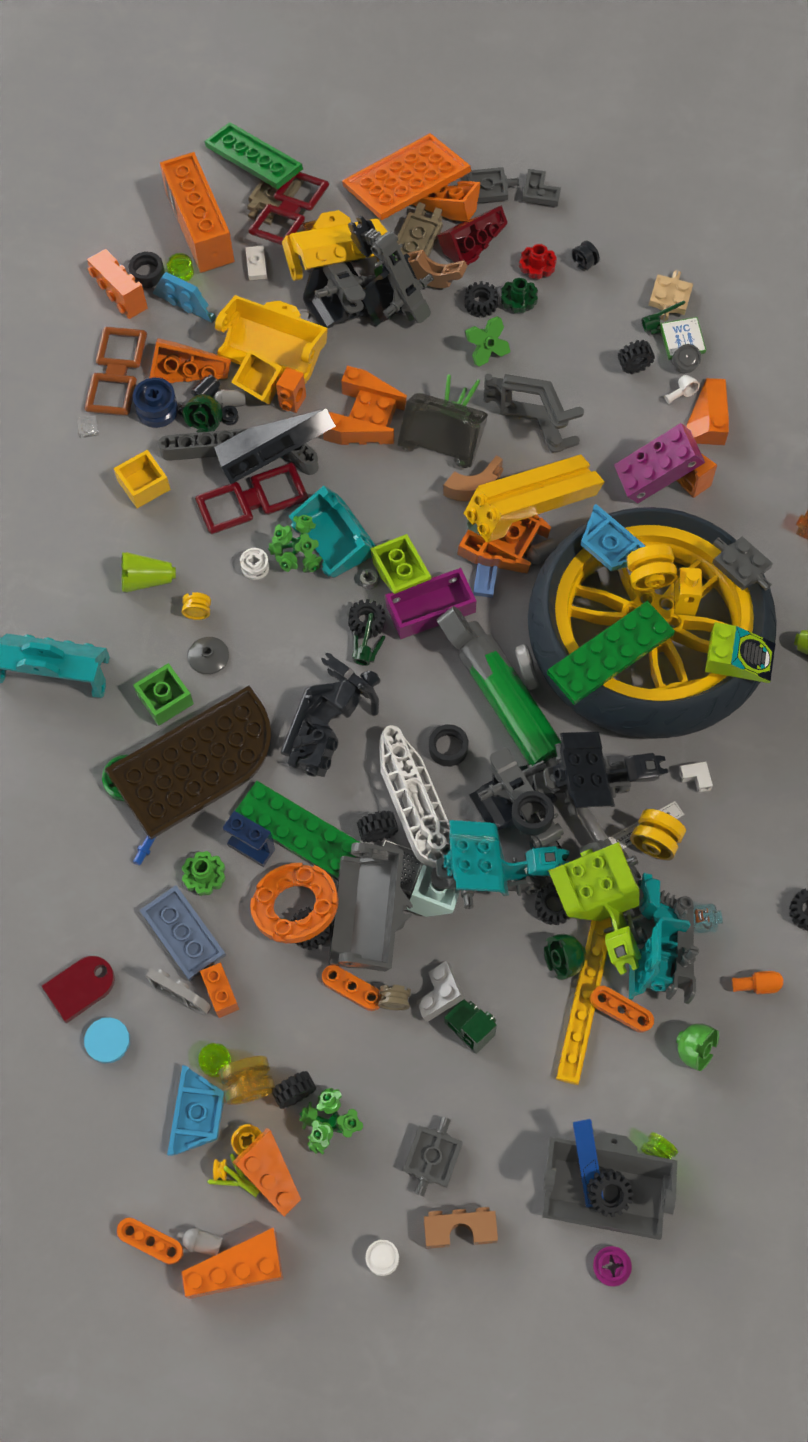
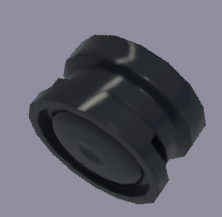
M583 241L581 246H576L572 250L571 254L574 262L577 261L579 264L577 267L583 271L589 270L600 261L598 250L589 241Z

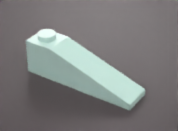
M446 845L443 852L448 853L450 846ZM423 864L409 900L413 907L411 909L407 907V910L425 917L453 913L459 896V890H456V888H435L431 880L433 867Z

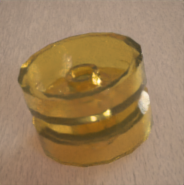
M266 1056L244 1058L232 1062L218 1071L221 1083L228 1086L224 1090L228 1105L252 1102L271 1094L275 1084L273 1077L266 1075L270 1071Z

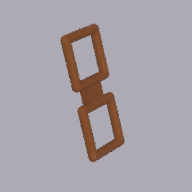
M116 327L103 328L96 363L98 365H106L107 369L105 374L93 373L85 404L87 412L129 415L137 379L134 376H126L128 368L140 367L147 337L145 330ZM109 335L139 337L134 360L104 358ZM99 381L128 383L123 407L93 405Z

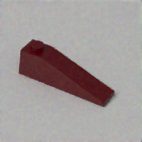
M501 205L438 234L437 237L443 253L454 263L465 260L466 264L469 265L479 258V254L489 246L490 241L502 231L508 222Z

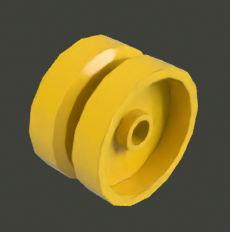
M650 545L631 552L627 556L626 561L628 569L632 572L630 575L632 587L639 591H649L674 583L678 579L677 567L673 564L675 559L673 549L668 545Z
M656 809L643 810L638 820L639 825L635 826L630 836L631 843L651 857L660 860H672L678 849L677 844L681 843L686 833L685 826L665 812Z

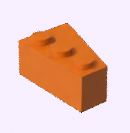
M703 454L704 464L676 480L693 498L712 485L717 464Z
M266 1128L233 1163L272 1206L285 1217L301 1200V1197L271 1130Z

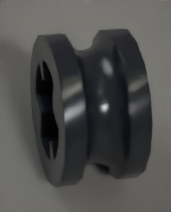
M225 406L222 409L223 423L226 425L236 424L239 419L237 409L234 406Z

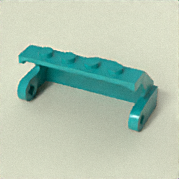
M7 633L0 638V683L4 682L6 670L89 682L92 685V696L103 698L106 689V679L100 666L102 662L108 664L110 656L107 648L96 647L89 643L82 645L75 644L69 640L62 642L55 641L49 637L42 639L28 634L21 636Z

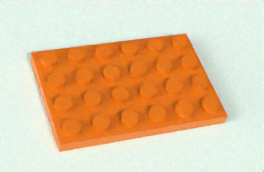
M429 133L342 180L343 187L379 219L384 220L470 173L471 165Z

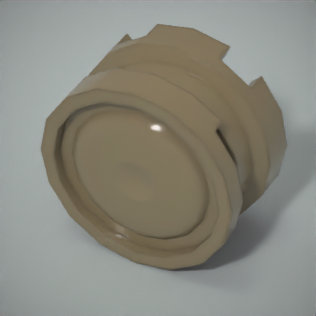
M388 985L380 986L379 994H381L382 1000L379 1001L378 1006L388 1010L409 1009L408 997L411 995V989L407 988V990H404L405 986L393 985L391 987H388Z

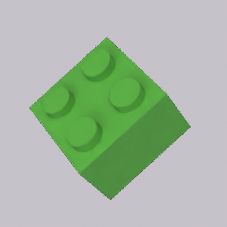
M169 663L133 684L137 696L158 726L194 704L191 693Z

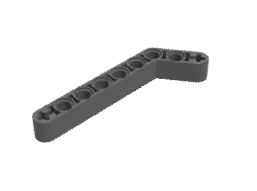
M246 429L166 435L159 439L158 445L162 458L167 461L217 457L214 447ZM307 443L285 454L307 475H313L319 469L317 453Z

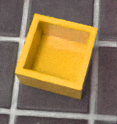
M249 349L231 383L270 405L277 392L276 383L285 369Z
M148 450L113 468L118 483L136 508L171 490L167 476Z

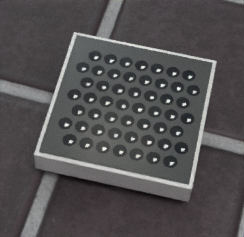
M385 840L383 846L404 850L400 887L404 893L411 895L423 863L416 858L412 849Z

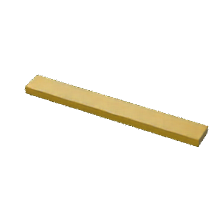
M610 917L602 921L591 920L585 946V963L579 973L556 1076L558 1081L579 1085L595 1007L590 1001V995L601 984L608 952L605 943V935L608 933H604L603 930L612 926Z

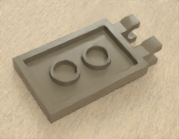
M295 178L284 195L294 197L305 181ZM261 180L249 196L247 208L250 212L248 217L255 219L259 209L263 210L267 204L279 207L282 202L274 199V194L278 189ZM270 212L264 223L271 225L275 214Z
M419 202L415 212L408 213L397 236L398 245L403 244L401 248L403 255L424 250L425 254L429 257L438 238L437 235L440 234L443 228V222H441L443 216H441L442 209L435 208L432 217L428 218L425 217L426 211H424L426 204Z

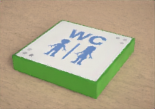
M697 317L660 324L668 360H671L675 351L684 344L695 345L701 354H705L706 347Z

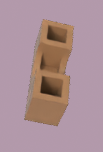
M489 1207L476 1208V1212L466 1213V1209L452 1210V1214L443 1215L442 1211L428 1212V1216H424L426 1249L450 1247V1233L459 1226L466 1227L471 1231L473 1245L498 1242L495 1211H490Z

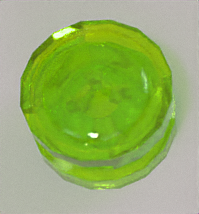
M177 253L169 258L167 262L168 273L186 282L192 279L194 268L192 260L188 255Z
M211 1043L202 1048L198 1057L199 1066L204 1074L209 1077H221L231 1067V1055L222 1044Z
M654 1132L650 1133L648 1136L649 1141L641 1147L645 1155L667 1159L675 1157L679 1152L670 1141Z

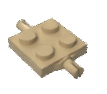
M677 270L673 272L672 278L657 274L648 306L658 308L661 311L681 301L686 302L684 305L661 315V320L666 315L664 321L668 320L669 313L685 315L693 283L679 280L681 272L678 271L676 276Z

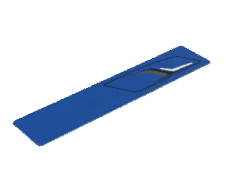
M591 1119L573 1122L585 1203L586 1207L589 1208L593 1207L587 1195L589 1193L587 1186H591L589 1182L591 1178L595 1180L594 1174L598 1173L600 1175L592 1121Z

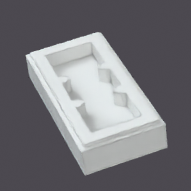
M264 245L245 247L249 281L267 279Z

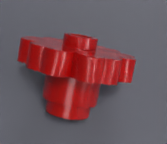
M535 244L532 248L527 247L521 252L519 267L522 273H528L530 278L541 279L543 276L549 277L555 271L557 257L554 251L548 250L546 246Z

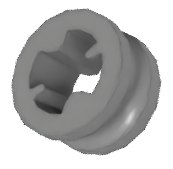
M371 569L364 570L360 574L361 586L369 590L374 589L378 585L377 573ZM368 576L372 577V580H370V582H366V578L368 579Z

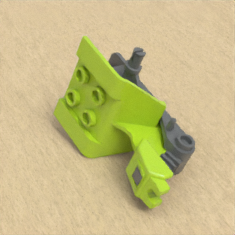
M598 840L580 848L581 858L549 870L564 910L569 917L602 921L610 917L612 926L603 930L604 933H608L605 935V943L611 963L622 975L627 972L625 968L626 963L631 965L632 970L639 968L638 960L642 956L637 945L644 943V940L647 939L644 928L639 927L637 922L642 920L643 916L635 917L632 908L639 906V887L635 882L630 867L638 865L639 862L636 860L630 863V861L637 859V857L634 855L626 859L619 842L607 846L605 841Z

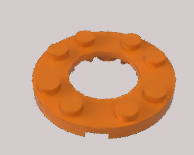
M290 863L275 868L266 874L257 884V889L250 902L253 920L262 934L269 939L281 943H299L314 938L329 926L336 915L339 898L335 883L326 871L315 865L312 867L303 865V863ZM304 886L310 889L316 897L312 912L304 919L298 921L279 918L274 911V904L278 895L287 888Z

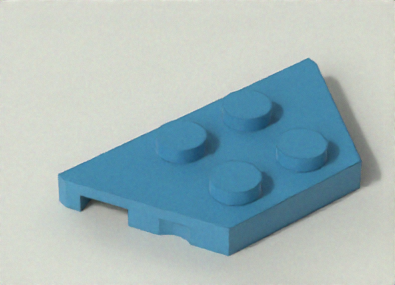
M168 272L164 273L153 291L154 295L211 323L216 319L215 314L208 312L206 309L208 303L202 297L198 287Z
M597 504L594 505L586 531L581 540V546L610 571L628 567L627 556L631 552L645 547V545Z
M182 1065L167 1152L168 1156H174L216 1141L219 1135L225 1092L185 1065Z

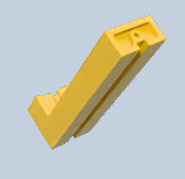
M580 454L479 485L463 514L472 525H475V523L478 525L479 534L486 542L505 537L511 524L596 496L605 481L596 471L591 472L589 470L590 464Z

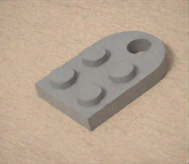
M150 968L146 974L153 988L193 1011L207 1015L211 1005L190 991L186 983L180 980L176 982L169 978L170 975L161 969L155 971Z

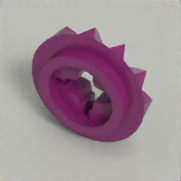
M608 1246L596 1254L593 1270L596 1278L604 1285L616 1287L628 1280L632 1271V1264L624 1250L615 1246ZM610 1256L614 1264L622 1265V1267L615 1269L614 1277L609 1269L602 1268L609 1264Z

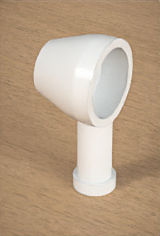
M683 375L678 380L679 389L664 396L666 402L670 404L682 395L685 397L694 395L700 387L699 382L693 377Z

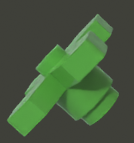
M498 316L489 319L485 329L473 326L465 330L467 340L477 346L472 354L474 364L477 366L488 363L491 352L499 356L510 353L509 343L498 338L504 329L502 319Z

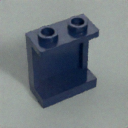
M236 811L231 814L224 824L223 830L232 835L227 845L264 867L275 851L271 832Z

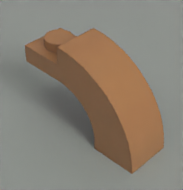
M424 250L407 253L410 256L408 258L409 263L418 280L423 279L429 273L433 276L434 280L427 285L430 287L448 288L452 280L461 279L467 269L465 260L450 264H439L432 261L425 254Z
M496 455L483 472L474 476H464L454 471L443 485V495L457 501H470L479 485L498 480L504 469L502 468L503 459Z

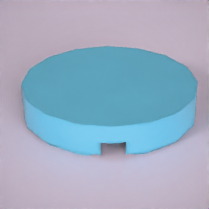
M111 1017L101 1018L87 1029L84 1037V1046L89 1056L103 1064L114 1063L120 1060L129 1048L130 1034L127 1027L120 1020Z

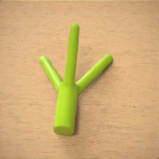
M231 1153V1154H230V1158H231L232 1163H233V1161H234L236 1158H235L234 1154ZM234 1163L237 1174L227 1166L224 1167V1170L237 1181H214L211 1179L207 1181L208 1184L240 1186L254 1197H257L260 1192L244 1177V1174Z

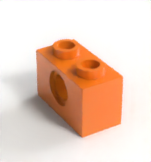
M286 367L276 383L279 407L285 411L297 413L306 398L304 373Z
M221 962L201 970V976L218 1018L240 1010Z

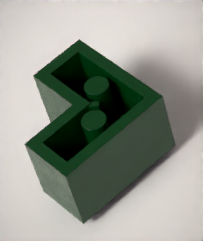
M465 999L460 1001L444 1017V1023L475 1054L496 1034L497 1024L495 1023L496 1019L488 1011L484 1013L481 1009L479 1010L472 1001L467 1002Z

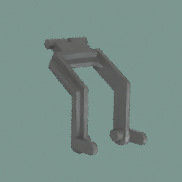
M491 374L485 375L484 402H496L500 408V414L537 420L550 452L558 453L579 444L580 439L578 436L562 439L558 429L566 427L569 420L582 417L584 409L582 407H575L564 411L551 381L505 374L504 379L492 377ZM517 391L539 395L544 406L512 401V392Z

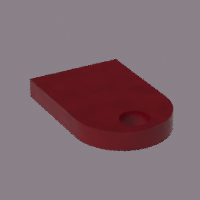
M87 956L43 984L42 988L65 1023H68L110 993L114 986L115 975L112 967L105 959L98 956ZM100 967L107 968L106 975L101 978L96 977V970Z

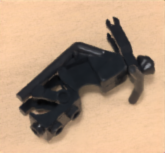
M331 653L325 654L329 660L321 658L324 665L331 668H327L328 674L335 677L339 682L310 686L305 689L281 750L282 755L289 756V766L296 768L299 761L304 773L312 777H325L327 770L331 766L333 753L338 747V738L329 726V722L333 717L342 714L349 718L361 701V695L371 700V714L376 716L379 713V698L373 688L381 681L378 674L373 671L362 672L359 677L351 668L333 657ZM312 743H318L310 746H304Z

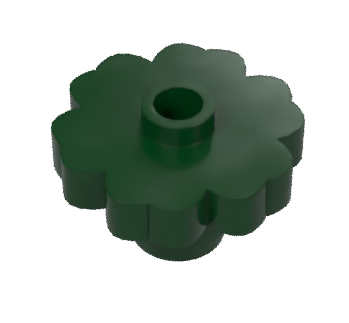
M515 278L513 282H506L502 287L501 303L506 309H512L514 313H524L526 309L532 310L538 301V289L534 283H528L524 278Z

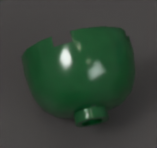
M206 394L192 397L186 403L182 412L186 424L190 428L193 426L199 429L196 431L198 433L215 431L220 425L223 416L219 402L214 397Z
M557 934L546 939L548 945L544 946L545 961L550 971L554 968L557 979L564 980L573 977L582 970L585 963L586 950L574 936Z

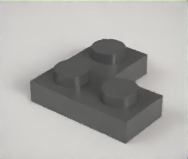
M528 169L522 201L558 206L561 187L544 185L546 171Z

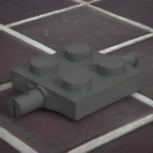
M503 167L471 170L468 173V181L480 182L478 203L508 200V186H519L518 178L507 179Z
M743 536L729 545L719 537L714 541L713 544L722 552L714 558L712 564L741 590L755 583H758L765 591L770 588L772 584L763 575L772 567L773 563Z
M441 1117L438 1130L428 1129L419 1125L403 1172L414 1175L419 1179L415 1194L419 1195L420 1193V1196L423 1197L425 1196L428 1183L448 1187L463 1141L452 1138L446 1133L451 1122L449 1118L446 1120V1117Z

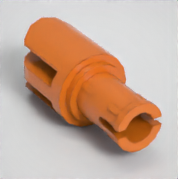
M775 971L754 972L752 977L732 978L733 992L753 990L756 992V995L777 993L782 988L784 980L782 975Z

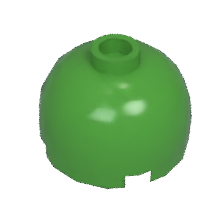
M702 1023L693 1024L687 1027L685 1031H680L676 1039L680 1059L690 1068L702 1071L713 1057V1054H709L712 1046L717 1048L719 1031Z

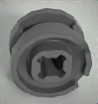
M684 344L673 354L672 364L679 373H690L700 364L701 352L695 345Z

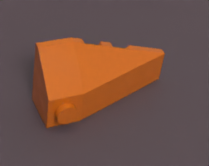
M458 181V185H446L412 205L417 206L420 202L426 204L425 210L434 212L435 208L442 209L441 216L461 222L468 221L476 212L480 182Z
M158 338L149 378H163L170 383L202 380L208 375H213L216 379L228 378L231 359Z
M706 378L686 426L691 430L697 444L725 445L729 433L726 379Z

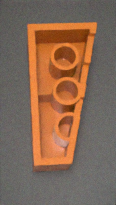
M106 249L87 259L89 274L92 278L95 277L97 279V283L102 290L105 289L107 291L109 299L112 302H116L121 314L125 313L131 319L148 309L142 284L140 282L136 283L134 281L135 277L132 274L128 275L123 265L119 266L117 259Z
M274 1227L182 1271L185 1297L191 1299L284 1280Z

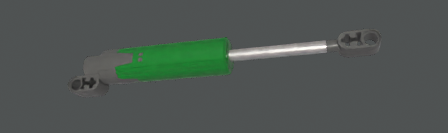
M452 606L437 619V622L451 644L461 651L460 659L527 763L533 766L544 761L547 768L559 764L556 761L557 752L555 747L556 744L561 743L559 736L493 636L486 634L478 621L467 622L461 611ZM577 808L579 818L594 841L603 840L607 846L612 845L590 809ZM623 850L625 858H629L627 853ZM630 867L635 882L641 880V875L636 867Z

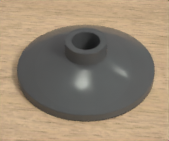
M204 637L192 644L188 652V660L191 667L201 674L219 672L226 666L229 659V651L226 644L215 637ZM206 651H211L210 654H204Z

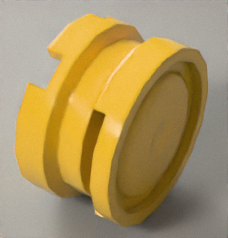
M192 592L190 596L188 593L183 596L181 611L183 616L193 620H202L210 616L211 598L208 595Z
M245 1124L233 1133L231 1145L238 1156L262 1133L258 1127Z

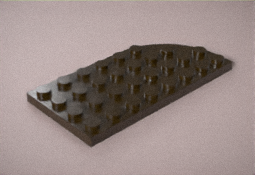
M248 685L107 767L105 772L150 840L240 787L259 771L270 747L271 728L268 714L257 695Z

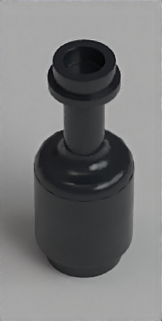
M213 375L205 376L192 389L191 393L193 397L200 394L213 396L219 390L220 383ZM180 405V406H179V409L177 410V412H178L182 417H183V413H182V412H183V409L185 408V405H184V406Z

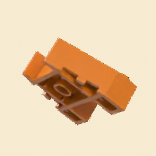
M347 366L341 380L342 394L355 397L356 400L349 417L329 412L336 426L323 433L324 440L340 445H349V443L367 445V442L394 444V429L389 428L396 409L407 411V395L366 370Z
M538 515L512 523L505 537L486 542L482 536L468 529L459 544L457 555L474 564L480 563L489 567L497 566L500 569L527 574L531 562L523 558L536 534L547 539L552 527L542 517L540 518Z

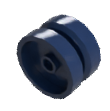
M153 377L143 380L135 387L133 401L137 416L144 425L160 428L169 425L175 420L178 414V405L174 388L170 382L163 378Z

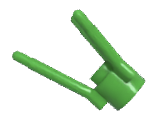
M448 374L445 399L442 407L445 410L444 415L458 420L477 389L480 380L478 379L463 403L462 401L467 391L466 387H464L458 402L451 401L448 404L451 375Z

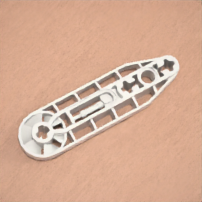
M389 725L382 731L379 740L381 774L414 855L424 865L436 868L437 859L441 855L444 858L448 854L443 851L446 845L450 846L449 821L421 756L405 739L397 726ZM385 763H387L388 768L390 770L389 774L387 773V770L385 768ZM420 774L423 775L426 784H423ZM391 781L395 782L398 791L394 790ZM427 792H430L433 802L430 801ZM398 799H402L405 809L402 810ZM437 809L441 820H438L434 810ZM406 817H409L413 827H409Z

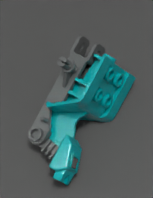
M450 820V850L444 858L437 859L436 868H433L431 871V880L435 888L463 890L461 891V897L464 898V908L472 909L474 907L472 897L476 891L501 892L503 896H509L508 891H516L518 896L522 894L521 892H526L528 895L537 894L541 889L540 880H546V877L550 876L549 870L569 862L563 860L568 858L569 850L558 849L556 846L533 848L526 852V861L517 862V858L514 857L513 863H508L504 861L496 824Z
M643 873L642 880H639L637 883L639 887V908L641 914L648 920L653 918L656 925L652 930V936L647 940L644 947L639 949L642 956L638 960L639 968L632 970L631 965H629V999L632 1000L635 996L643 994L647 988H650L654 991L666 992V999L671 1000L677 988L684 990V1003L689 1004L696 994L694 962L696 955L699 954L698 947L694 946L693 901L687 896L680 897L678 900L675 899V895L669 898V892L664 896L665 890L660 892V880L653 879L652 874Z

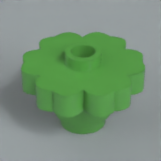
M208 851L197 852L194 858H187L182 866L184 873L182 877L183 883L189 891L196 890L199 896L211 895L213 889H220L222 883L226 880L223 873L225 871L224 863L219 856L212 857Z

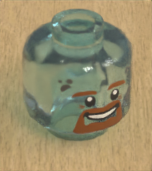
M714 904L694 906V929L698 933L718 931L719 924H723L722 911H717Z

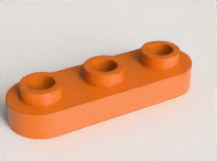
M330 965L323 970L322 980L327 988L368 1011H375L380 1008L378 1004L382 999L379 989L339 966ZM331 973H336L337 977L335 979H330L329 975ZM350 984H355L356 988L354 990L348 989V986ZM374 995L376 998L374 1001H369L367 997Z
M598 986L590 995V1001L596 1009L637 1032H646L654 1024L653 1014L649 1010L607 986ZM598 995L604 997V1002L598 1000ZM619 1006L624 1009V1013H623V1014L619 1013V1011H618V1007H619ZM638 1018L643 1019V1025H640L638 1023Z
M125 1218L117 1226V1235L120 1240L166 1264H176L183 1257L184 1250L180 1242L134 1218ZM129 1227L134 1228L132 1235H127L126 1233ZM150 1237L155 1239V1243L152 1246L147 1245V1240ZM170 1248H175V1255L169 1257L168 1250Z

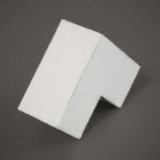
M707 762L680 766L679 775L682 783L695 781L698 793L711 791L713 784Z

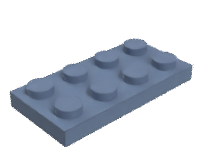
M177 885L140 910L189 981L201 974V970L211 967L226 956L221 946Z

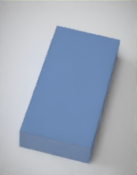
M480 563L477 564L474 596L493 598L497 566L489 567Z

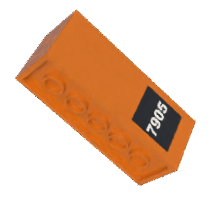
M195 152L160 162L167 197L199 272L202 273L235 262L230 231Z

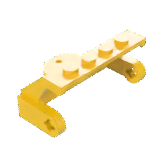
M339 210L321 213L311 230L292 233L285 236L282 241L293 281L302 280L303 278L299 255L302 257L305 270L376 256L372 254L366 257L360 252L350 237L351 232L348 224L351 222L350 217ZM371 219L377 232L380 231L381 235L388 232L381 224L380 219Z
M235 295L218 314L215 321L216 330L225 332L228 329L225 342L218 349L217 355L230 358L231 362L241 365L249 349H252L284 369L288 367L304 373L306 384L312 375L320 351L326 345L328 328L301 319V314L297 307L285 302L273 301L261 305Z

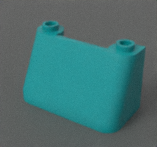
M323 485L289 515L293 522L291 526L297 533L299 531L295 528L296 522L293 521V518L295 516L300 517L301 515L312 517V522L316 524V527L307 534L311 539L317 540L319 546L315 549L323 559V567L321 569L326 576L335 578L372 558L370 548L375 547V543L345 501Z

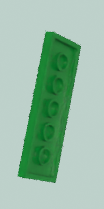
M231 122L204 141L208 149L276 189H279L303 170L302 163Z
M646 601L549 668L547 674L575 705L672 637L675 630Z
M259 781L255 782L235 810L269 830L275 843L313 866L320 867L336 880L339 877L341 857H358L351 854V846L353 843L361 842Z

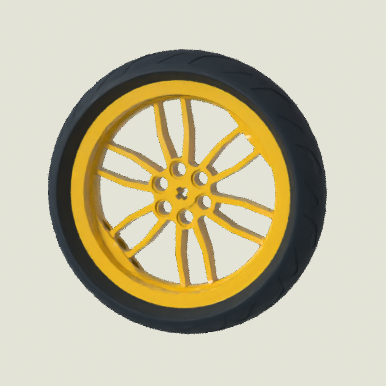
M641 507L608 513L645 546L668 545L673 549L674 562L688 568L701 569L702 577L708 581L702 586L701 599L711 589L715 588L729 610L732 625L775 643L777 620L771 589L769 588L765 591L763 587L755 583L741 590L712 564L714 558L722 552L713 544L714 541L719 537L729 545L737 541L734 537L720 527L696 515L668 508ZM588 522L562 540L544 562L532 588L528 608V630L532 651L544 678L560 699L577 714L604 729L623 735L650 739L679 737L713 726L731 715L753 694L760 684L759 681L710 673L707 677L688 681L682 659L672 641L696 651L708 653L709 641L701 639L686 630L711 632L715 622H723L705 617L675 615L674 583L670 585L663 595L655 593V590H635L631 585L627 567L618 569L631 601L604 590L581 586L587 577L604 567L600 561L581 546V540ZM575 596H580L602 603L617 612L595 611L576 607L572 604ZM690 597L685 598L684 601L688 602ZM648 601L669 625L676 627L673 628L675 633L672 637L648 653L651 676L656 688H640L612 678L574 705L547 674L549 668L579 648L573 635L571 617L594 624L611 626L642 605V602ZM657 653H665L675 669L679 682L669 685L663 684Z

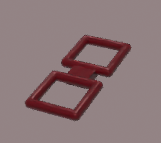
M299 172L274 194V199L282 202L280 206L267 204L249 228V234L282 245L283 237L259 230L270 212L295 220L285 236L296 233L305 221V217L298 213L301 209L313 210L329 187V182ZM295 178L320 186L309 202L284 195Z
M288 463L252 476L251 483L254 488L242 491L240 484L235 482L197 495L195 500L208 532L215 534L253 520L251 511L260 507L263 508L265 514H271L303 503L309 499L295 465ZM289 472L299 496L270 505L260 482ZM234 491L244 515L214 525L205 501Z

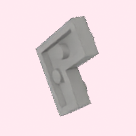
M448 961L443 962L428 972L435 990L417 1000L421 1015L427 1022L465 999L452 966Z

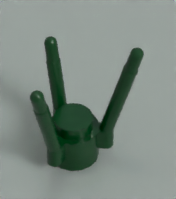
M681 301L660 312L643 317L641 321L644 331H650L651 335L661 333V329H657L660 326L659 317L684 305L686 302Z
M373 613L369 614L363 643L359 648L358 636L354 635L352 658L356 664L368 666L370 662H374L375 656L386 638L385 636L381 637L373 652L367 646Z

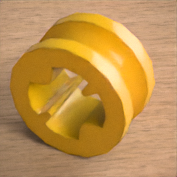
M214 1159V1181H217L218 1178L226 1181L227 1172L224 1170V1167L227 1166V1159H223L221 1162L218 1159Z

